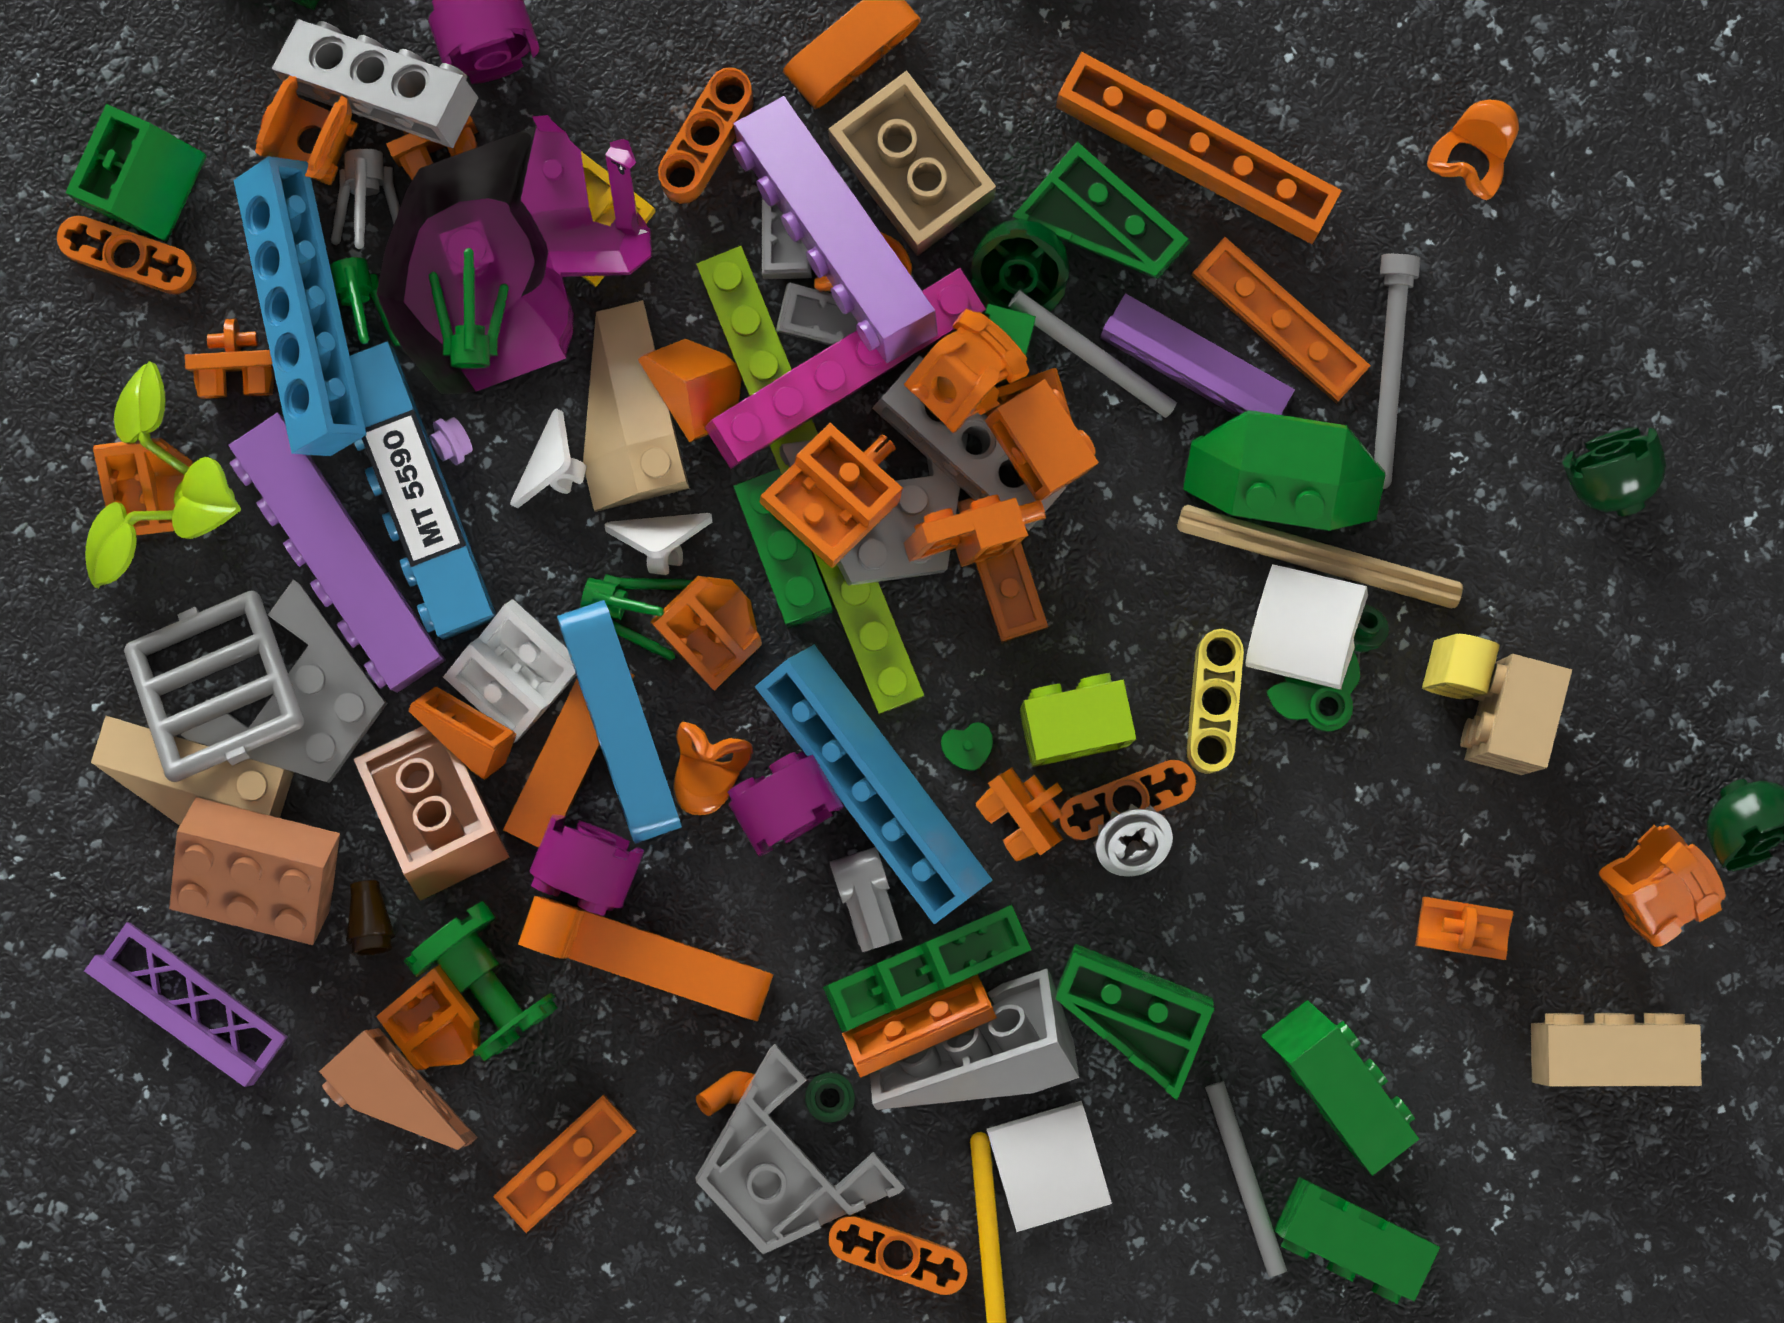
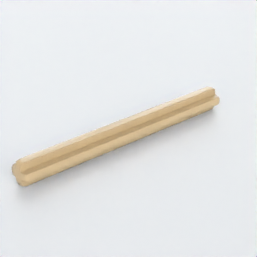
M1186 505L1182 508L1177 524L1180 532L1451 609L1458 606L1463 593V584L1458 581L1191 505Z

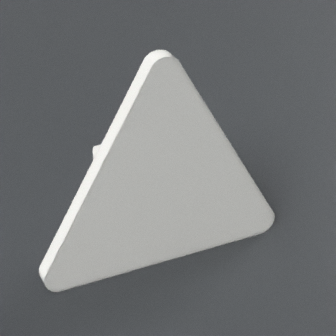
M558 409L553 410L511 499L510 505L519 508L549 484L554 490L568 494L571 491L573 481L578 484L583 483L587 466L577 459L570 458L562 411Z
M700 513L611 521L605 523V531L647 555L649 573L667 575L669 574L668 565L680 566L683 562V552L680 544L711 524L712 514Z

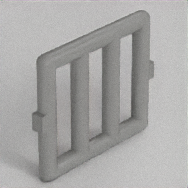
M247 591L201 612L196 607L179 613L177 614L179 621L127 643L124 648V653L165 777L171 782L181 781L227 760L231 765H235L249 759L248 751L297 731L304 724V717L261 596L256 591ZM246 614L253 635L153 677L147 659L148 655ZM260 653L267 675L167 718L160 698L161 695ZM271 694L275 695L281 716L184 758H180L174 736Z

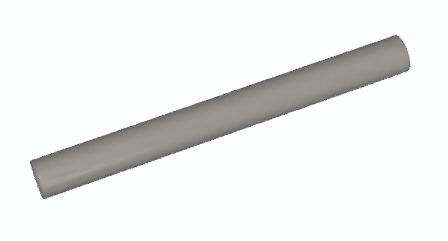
M1019 290L1011 299L1008 307L1014 311L1036 316L1034 324L1036 327L1157 413L1166 418L1174 410L1177 404L1176 401Z
M1221 1081L1208 1085L1205 1089L1268 1277L1287 1272V1268L1225 1083Z

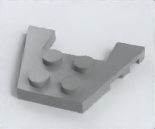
M968 434L962 435V445L965 450ZM810 441L782 444L779 450L785 465L788 464L790 468L795 463L796 455ZM928 458L929 476L897 480L896 482L903 487L900 502L837 563L848 586L944 573L948 569L950 550L909 562L903 544L915 532L914 526L924 522V516L946 508H952L953 514L956 515L960 487Z
M293 579L268 616L308 644L306 650L288 673L304 717V724L299 730L250 750L248 753L250 759L330 783L388 703L335 633L334 628L317 608L303 585ZM273 694L249 728L227 713L181 733V736L185 739L211 746L281 716V712Z
M776 1044L767 1052L695 1178L696 1183L762 1254L820 1229V1226L845 1214L850 1216L865 1209V1206L886 1196L890 1198L905 1189L903 1183L874 1152L837 1185H833L769 1114L806 1081L801 1071Z

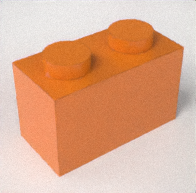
M1046 379L999 406L985 419L988 427L1035 500L1040 499L1041 501L1080 478L1099 463L1094 456L1096 451L1092 440L1083 430L1076 428L1068 415L1069 408L1065 398L1057 389H1051Z

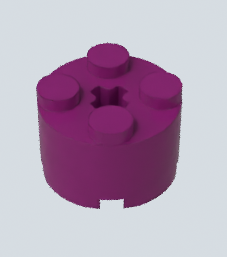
M432 0L434 10L429 16L428 23L441 62L455 66L469 76L471 84L485 83L510 75L524 67L521 58L528 52H531L533 58L539 52V43L524 0Z
M804 751L798 754L792 752L769 766L773 773L767 778L761 776L755 780L751 777L727 792L732 799L728 805L758 856L773 851L772 845L782 839L785 843L796 839L833 816L831 812L841 810L844 807L814 755L807 756Z
M552 815L530 868V873L534 876L531 886L553 896H559L560 892L563 891L578 897L577 905L598 915H605L606 910L613 911L614 908H622L644 850L637 847L629 852L627 848L630 841L619 835L580 820L576 829L563 826L566 816Z

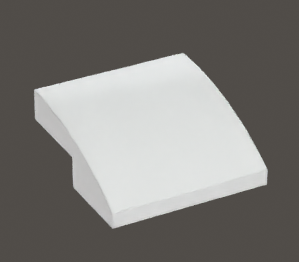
M1272 564L1255 618L1245 661L1246 667L1341 689L1355 648L1354 635L1368 597L1367 586Z
M512 599L504 604L476 640L469 643L443 678L481 713L514 731L517 734L515 743L574 679L576 673L567 648Z
M1082 1101L987 1128L1016 1232L1112 1204Z

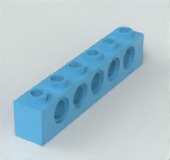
M268 156L234 179V185L291 454L332 456L367 434L311 177L305 176L308 163L307 161Z

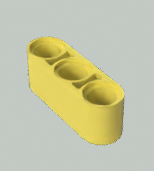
M1216 629L1207 633L1197 645L1195 652L1187 758L1193 768L1205 774L1216 773L1227 767L1233 760L1235 753L1244 651L1240 638L1232 631L1226 629ZM1213 640L1225 641L1232 650L1231 662L1224 666L1213 664L1208 659L1206 652L1209 642ZM1215 688L1221 690L1226 695L1228 706L1223 714L1213 715L1205 710L1202 705V697L1206 690ZM1212 737L1221 743L1224 753L1219 763L1208 764L1200 759L1197 748L1203 738Z
M1454 634L1434 640L1422 689L1455 699H1468L1487 695L1500 644L1466 634Z

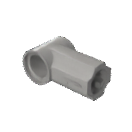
M873 847L830 861L842 903H847L852 926L862 952L902 940L887 893L890 887L877 848Z

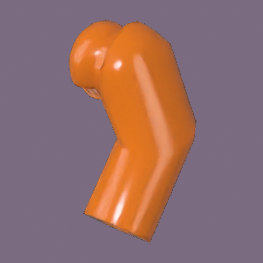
M742 1071L728 1073L696 1096L698 1107L705 1115L711 1116L728 1103L738 1105L755 1074Z

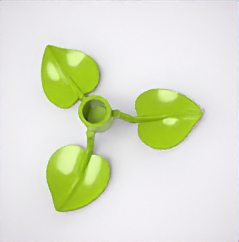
M150 361L132 376L119 396L114 413L116 434L124 443H135L139 439L143 447L185 476L174 493V510L133 511L127 515L125 506L122 503L113 502L97 515L88 533L85 560L89 579L94 587L98 589L101 585L116 581L130 566L137 542L136 531L133 527L136 522L141 520H172L174 531L179 537L193 539L214 530L241 511L232 489L228 487L224 471L216 460L203 457L189 468L152 441L150 432L155 431L163 420L165 391L159 369L155 363Z

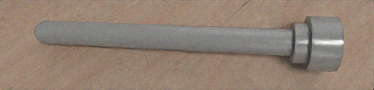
M1408 254L1381 255L1380 276L1384 277V286L1388 287L1374 460L1380 464L1386 473L1383 489L1388 488L1392 482L1408 288H1413L1414 279L1419 278L1421 258Z

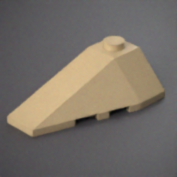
M643 300L596 312L583 463L587 466L585 475L595 512L690 489L671 412L638 361L644 354L656 350Z
M105 716L91 760L92 764L178 825H181L196 797L280 818L294 774L292 771L253 759H246L235 765H231L227 760L181 781L171 782L165 777L150 729L109 716ZM174 736L180 758L209 747Z

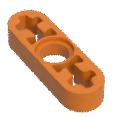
M73 216L66 219L60 225L57 232V244L60 250L77 263L168 294L184 293L195 282L197 275L195 263L179 248L85 216ZM84 228H87L86 234L95 241L104 243L103 251L101 253L97 248L88 245H82L79 251H76V245L70 241V237L73 233L81 234ZM106 234H110L111 236L106 240ZM126 242L137 244L140 251L137 263L129 268L118 267L114 261V253L117 247ZM151 250H157L152 258L159 263L172 265L174 260L178 259V265L184 270L182 277L173 276L170 283H168L167 276L163 272L149 267ZM102 254L103 259L101 261L97 260ZM148 269V276H143Z
M1168 760L1074 796L1067 800L1060 809L1063 813L1058 818L1060 828L1064 834L1074 840H1087L1099 835L1098 825H1104V816L1100 815L1091 819L1088 822L1090 830L1082 832L1079 826L1070 827L1067 818L1074 814L1072 806L1080 804L1083 810L1098 807L1099 804L1094 799V796L1103 793L1104 805L1108 814L1111 816L1112 811L1120 814L1113 805L1114 792L1119 787L1131 786L1141 796L1139 809H1145L1150 805V796L1140 778L1149 776L1150 786L1165 779L1164 770L1172 769L1175 775L1183 774L1186 778V783L1180 786L1181 795L1174 796L1171 790L1155 794V798L1160 803L1153 808L1156 812L1180 804L1186 801L1194 792L1196 785L1194 772L1182 761Z
M845 1215L839 1218L830 1229L829 1246L834 1255L843 1261L940 1295L953 1294L960 1290L966 1282V1262L963 1256L954 1249L857 1215ZM853 1224L860 1227L859 1236L873 1241L874 1231L885 1234L877 1245L876 1261L873 1262L865 1259L870 1251L869 1248L855 1245L852 1252L842 1249L843 1240L837 1238L838 1231H848L850 1225ZM895 1240L906 1242L913 1252L910 1264L902 1269L890 1267L883 1257L885 1247ZM920 1248L931 1250L926 1260L935 1264H942L945 1257L951 1258L953 1260V1269L959 1272L957 1279L948 1278L945 1285L937 1283V1274L926 1268H923L922 1278L913 1276L912 1273L917 1269L920 1262Z

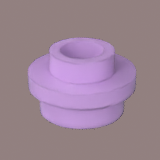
M455 417L447 421L440 418L433 422L435 433L429 437L442 461L450 459L455 465L464 462V456L472 452L473 449L470 439L460 422Z

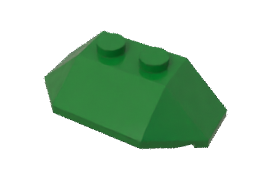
M1248 410L1220 425L1205 436L1202 435L1191 441L1183 490L1232 516L1331 531L1377 519L1386 473L1347 425Z

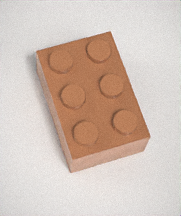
M196 797L177 830L169 909L314 945L330 912L340 833Z

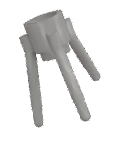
M354 149L344 153L345 169L339 170L340 188L331 242L334 245H338L341 242L350 193L355 195L354 245L357 249L364 247L366 196L378 194L380 192L379 186H383L393 224L395 223L400 205L393 184V168L383 166V153L374 149Z

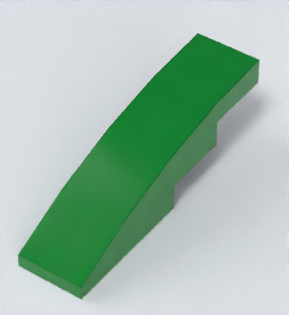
M1010 905L824 986L823 989L843 1033L1031 951V948L1013 906Z

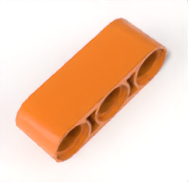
M862 0L796 54L784 67L783 73L814 109L820 108L912 33L921 22V18L905 0Z
M723 68L711 77L661 160L658 176L665 195L671 201L679 204L690 203L702 194L736 137L733 123L750 114L754 104L752 86L748 76L741 70ZM728 85H735L744 91V95L735 104H725L718 99L719 92ZM704 126L713 127L720 133L715 143L709 146L699 145L693 140L695 132ZM681 167L691 169L695 176L689 185L678 188L668 182L670 174L675 169Z

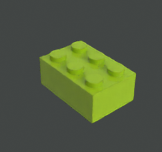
M1110 673L1080 679L1081 682L1078 683L1075 690L1062 692L1061 684L1032 689L1031 693H1029L1030 696H1028L1027 700L1023 701L1019 710L1031 767L1127 748L1136 740L1124 679L1112 682Z

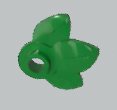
M1353 651L1341 689L1284 676L1286 682L1274 685L1267 690V696L1272 706L1282 716L1294 720L1307 719L1318 730L1326 732L1335 731L1342 728L1352 716L1353 701L1350 694L1360 680L1359 663ZM1329 698L1334 701L1336 712L1333 716H1325L1320 712L1319 703L1322 699Z

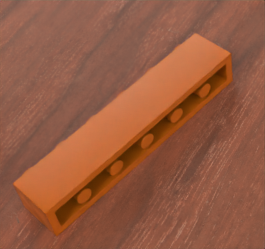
M1082 51L1058 93L1057 109L1310 244H1313L1342 191Z

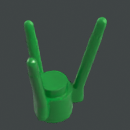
M467 248L464 251L463 268L464 325L455 326V335L452 332L438 274L431 272L429 274V281L443 337V356H450L451 366L455 368H486L490 366V356H498V335L509 287L505 283L499 286L488 334L485 335V327L475 325L474 252L471 248Z
M351 257L333 262L330 268L337 301L340 299L341 305L352 306L360 342L366 344L369 341L363 303L369 301L370 294L392 343L395 346H399L400 343L389 327L376 294L379 283L378 276L370 274L367 260L360 257Z
M608 574L605 575L603 581L589 578L583 591L580 608L604 600L612 621L613 618L621 620L625 610L662 616L664 614L662 607L627 599L628 592L620 589L684 590L693 580L620 578ZM613 621L617 635L667 660L675 658L673 651Z

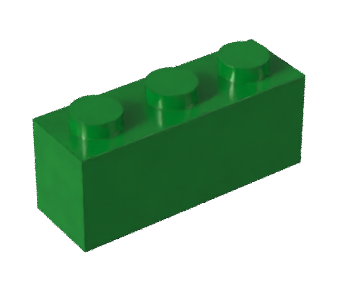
M779 468L733 487L787 629L832 613L833 609L810 548L760 504V496L782 475Z

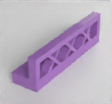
M1126 293L1114 314L1109 317L1100 339L1236 416L1248 410L1282 415L1285 406L1295 391L1290 386Z
M130 922L125 924L104 955H95L84 970L244 1087L255 1084L288 1038L283 1032ZM130 938L146 948L149 969L130 972L115 961ZM155 955L169 966L157 967ZM177 970L185 976L189 998L170 1001L161 994L158 973ZM150 975L151 986L138 976ZM195 984L208 994L197 996ZM217 999L224 1004L228 1027L209 1029L202 1024L198 1002ZM190 1003L191 1015L177 1005ZM235 1013L249 1023L236 1025ZM256 1027L272 1039L256 1062L240 1051L237 1030ZM229 1032L231 1044L218 1034Z

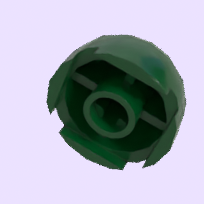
M1025 219L1002 222L990 229L975 249L971 266L972 287L986 308L987 304L1012 310L1008 305L1014 295L1020 290L1042 307L1051 311L1063 298L1070 268L1065 245L1054 231L1039 222Z
M1639 427L1608 433L1585 443L1586 448L1590 452L1576 459L1574 451H1571L1562 461L1575 494L1586 506L1604 512L1616 511L1618 516H1628L1645 508L1644 501L1656 493L1664 480L1666 470L1664 451L1655 428H1649L1648 436H1641Z
M1739 779L1730 783L1720 791L1722 799L1713 806L1707 820V837L1723 869L1726 867L1728 871L1733 872L1752 867L1770 859L1773 855L1768 850L1777 846L1782 840L1784 842V787L1778 783L1756 781L1748 784L1746 779Z

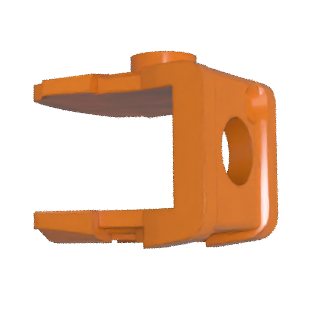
M289 76L288 79L282 82L272 103L267 107L263 115L256 140L255 152L264 157L270 156L307 161L308 169L305 176L324 184L332 185L338 172L337 164L349 138L354 137L359 123L351 120L352 109L346 97L341 95L331 111H328L299 98L296 92L299 87L297 77ZM317 128L321 132L311 154L305 153L299 147V137L306 129Z
M965 309L952 325L957 331L943 337L929 351L904 383V386L927 406L952 433H955L968 417L976 413L980 415L985 414L1001 405L997 402L1000 392L995 386L996 383L1004 379L1012 383L1026 377L1029 373L1026 362L1027 357L1008 334L981 312H974Z
M1653 825L1637 840L1639 845L1627 856L1612 861L1598 873L1622 909L1629 926L1654 947L1663 946L1673 940L1682 932L1681 927L1693 919L1701 922L1722 911L1721 901L1726 897L1718 872L1708 857L1694 844L1688 846L1685 840L1670 825L1663 827Z

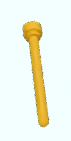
M976 1132L970 1139L986 1320L987 1323H1007L990 1140L986 1133Z

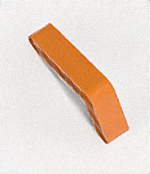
M534 896L518 945L560 959L569 958L753 1021L759 1020L774 975L610 918L540 896Z

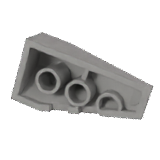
M1048 969L1008 981L989 991L987 994L990 997V1003L997 1019L870 1073L872 1104L875 1109L881 1110L1031 1094L1079 1078L1074 1040L1062 1005L1055 999L1056 988Z

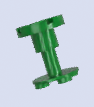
M482 901L466 910L469 916L463 921L456 917L412 951V955L405 958L404 962L416 977L426 973L436 965H440L460 993L468 989L471 991L499 1029L473 1051L475 1057L480 1055L485 1062L495 1054H500L520 1038L516 1032L518 1027L524 1032L532 1025H537L559 1007L553 1001L555 995L550 993L523 1012L495 975L493 970L500 963L478 934L490 925L496 917L486 903Z

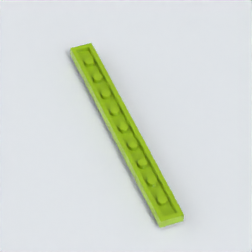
M742 246L696 263L748 394L751 396L792 369ZM812 419L770 445L782 475L789 469L788 464L785 465L780 455L779 447L786 443L810 441L816 437L818 433ZM813 552L878 714H883L924 697L879 583L872 582L848 586L837 564L831 568Z

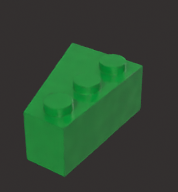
M1077 944L1073 947L1057 987L1055 998L1100 1037L1109 1041L1127 1056L1128 1060L1137 1068L1142 1069L1164 1087L1165 1091L1174 1099L1178 1100L1214 1011L1213 998Z

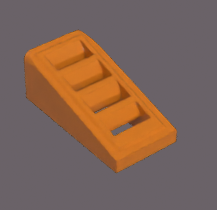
M438 687L432 688L412 702L409 708V712L482 779L485 780L506 763L517 734Z

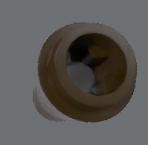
M366 880L350 884L351 899L346 943L351 944L352 954L360 956L375 955L392 950L391 939L396 936L380 891V882Z

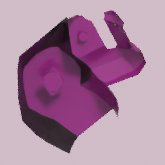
M548 115L532 116L536 124L535 127L418 170L407 188L388 239L376 294L389 327L403 350L441 394L476 392L565 359L567 348L573 335L574 313L563 277L631 275L652 257L651 230L637 212L630 171L636 160L628 140L620 139L610 142V148L605 154L616 218L611 226L593 221L588 202L581 150L570 141L567 133L557 126ZM467 248H471L474 252L475 325L484 326L485 335L488 334L499 286L505 283L509 287L498 335V356H490V366L486 368H455L451 366L450 356H443V337L429 281V274L436 272L443 291L452 332L455 335V326L464 325L463 268L464 251Z

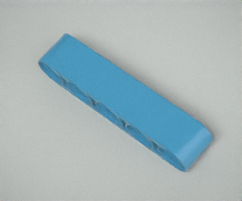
M602 600L558 615V623L634 843L636 844L681 828V822L605 601Z

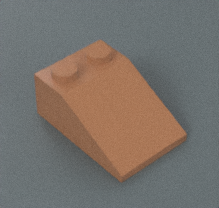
M421 726L354 759L402 872L420 901L510 858L467 766L425 726Z
M380 1028L364 1030L319 1071L327 1080L322 1085L323 1089L340 1107L348 1104L353 1110L456 1150L472 1144L477 1139L474 1133L423 1076L414 1069L411 1063Z

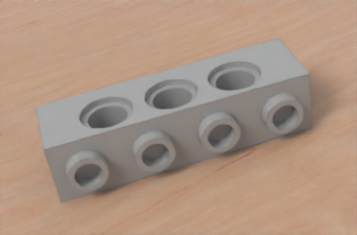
M297 19L272 67V70L282 82L288 79L289 76L297 77L299 87L296 92L299 95L334 106L339 101L341 95L348 99L353 114L450 148L454 147L478 100V96L466 81L467 75L455 66L447 63H442L440 67L428 64L419 55L406 49H400L398 53L387 50L378 41L365 35H359L357 39L346 36L340 29L324 21H318L317 25ZM379 76H381V78H380L379 80H377L376 82H373L376 78H378ZM423 90L418 96L414 97L417 92Z
M921 356L915 359L873 406L872 409L975 501L996 494L999 495L1000 501L1016 497L1018 505L1036 501L985 422L987 418L985 414L980 415L976 413L968 417L955 433H952L943 422H937L928 417L925 405L904 386V383L922 362L923 358ZM963 434H972L980 440L982 444V453L980 455L970 454L964 449L962 445ZM1006 466L1016 472L1019 480L1017 488L1007 487L1001 482L998 474L999 467ZM1066 487L1041 501L1045 512ZM1037 521L1025 524L1027 532Z

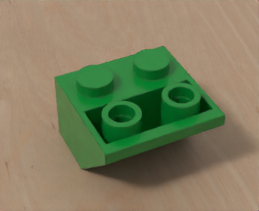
M106 104L65 193L80 206L167 243L207 155L159 127Z

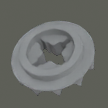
M1130 804L1128 811L1120 814L1112 811L1111 820L1104 825H1098L1099 835L1093 844L1098 860L1106 870L1115 875L1130 877L1147 873L1157 867L1166 858L1171 849L1173 834L1165 815L1157 813L1151 805L1145 809H1139ZM1138 831L1142 840L1140 842L1131 841L1126 846L1122 837L1125 835L1133 836Z

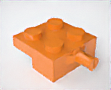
M829 423L796 455L795 463L760 496V504L828 566L833 568L900 502L903 487L878 466L889 454L896 450L895 445L891 440L887 442L888 437L881 434L863 452L833 424Z
M996 494L970 503L971 508L960 514L954 515L952 508L930 513L923 517L924 522L914 526L915 532L903 543L908 560L910 562L956 549L960 565L963 567L1007 554L1028 536L1025 524L1045 519L1044 506L1040 499L1018 505L1016 497L1000 501L999 495Z

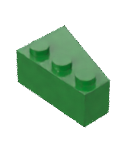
M1078 142L1074 144L1012 216L1015 220L1025 219L1039 222L1054 231L1059 239L1155 279L1160 278L1190 243L1185 235Z
M1306 1000L1261 1035L1267 1045L1282 1058L1291 1070L1290 1075L1299 1086L1302 1085L1318 1107L1320 1114L1350 1153L1372 1176L1419 1140L1409 1125L1415 1120V1117L1397 1095L1390 1099L1385 1093L1382 1086L1388 1080L1370 1058L1363 1062L1354 1049L1360 1046L1361 1043L1344 1021L1335 1025L1312 1003Z
M1301 1177L1298 1178L1274 1228V1231L1284 1238L1281 1247L1305 1259L1309 1258L1311 1252L1329 1260L1326 1269L1352 1282L1356 1274L1374 1282L1370 1291L1398 1304L1401 1296L1415 1302L1440 1249L1436 1244Z

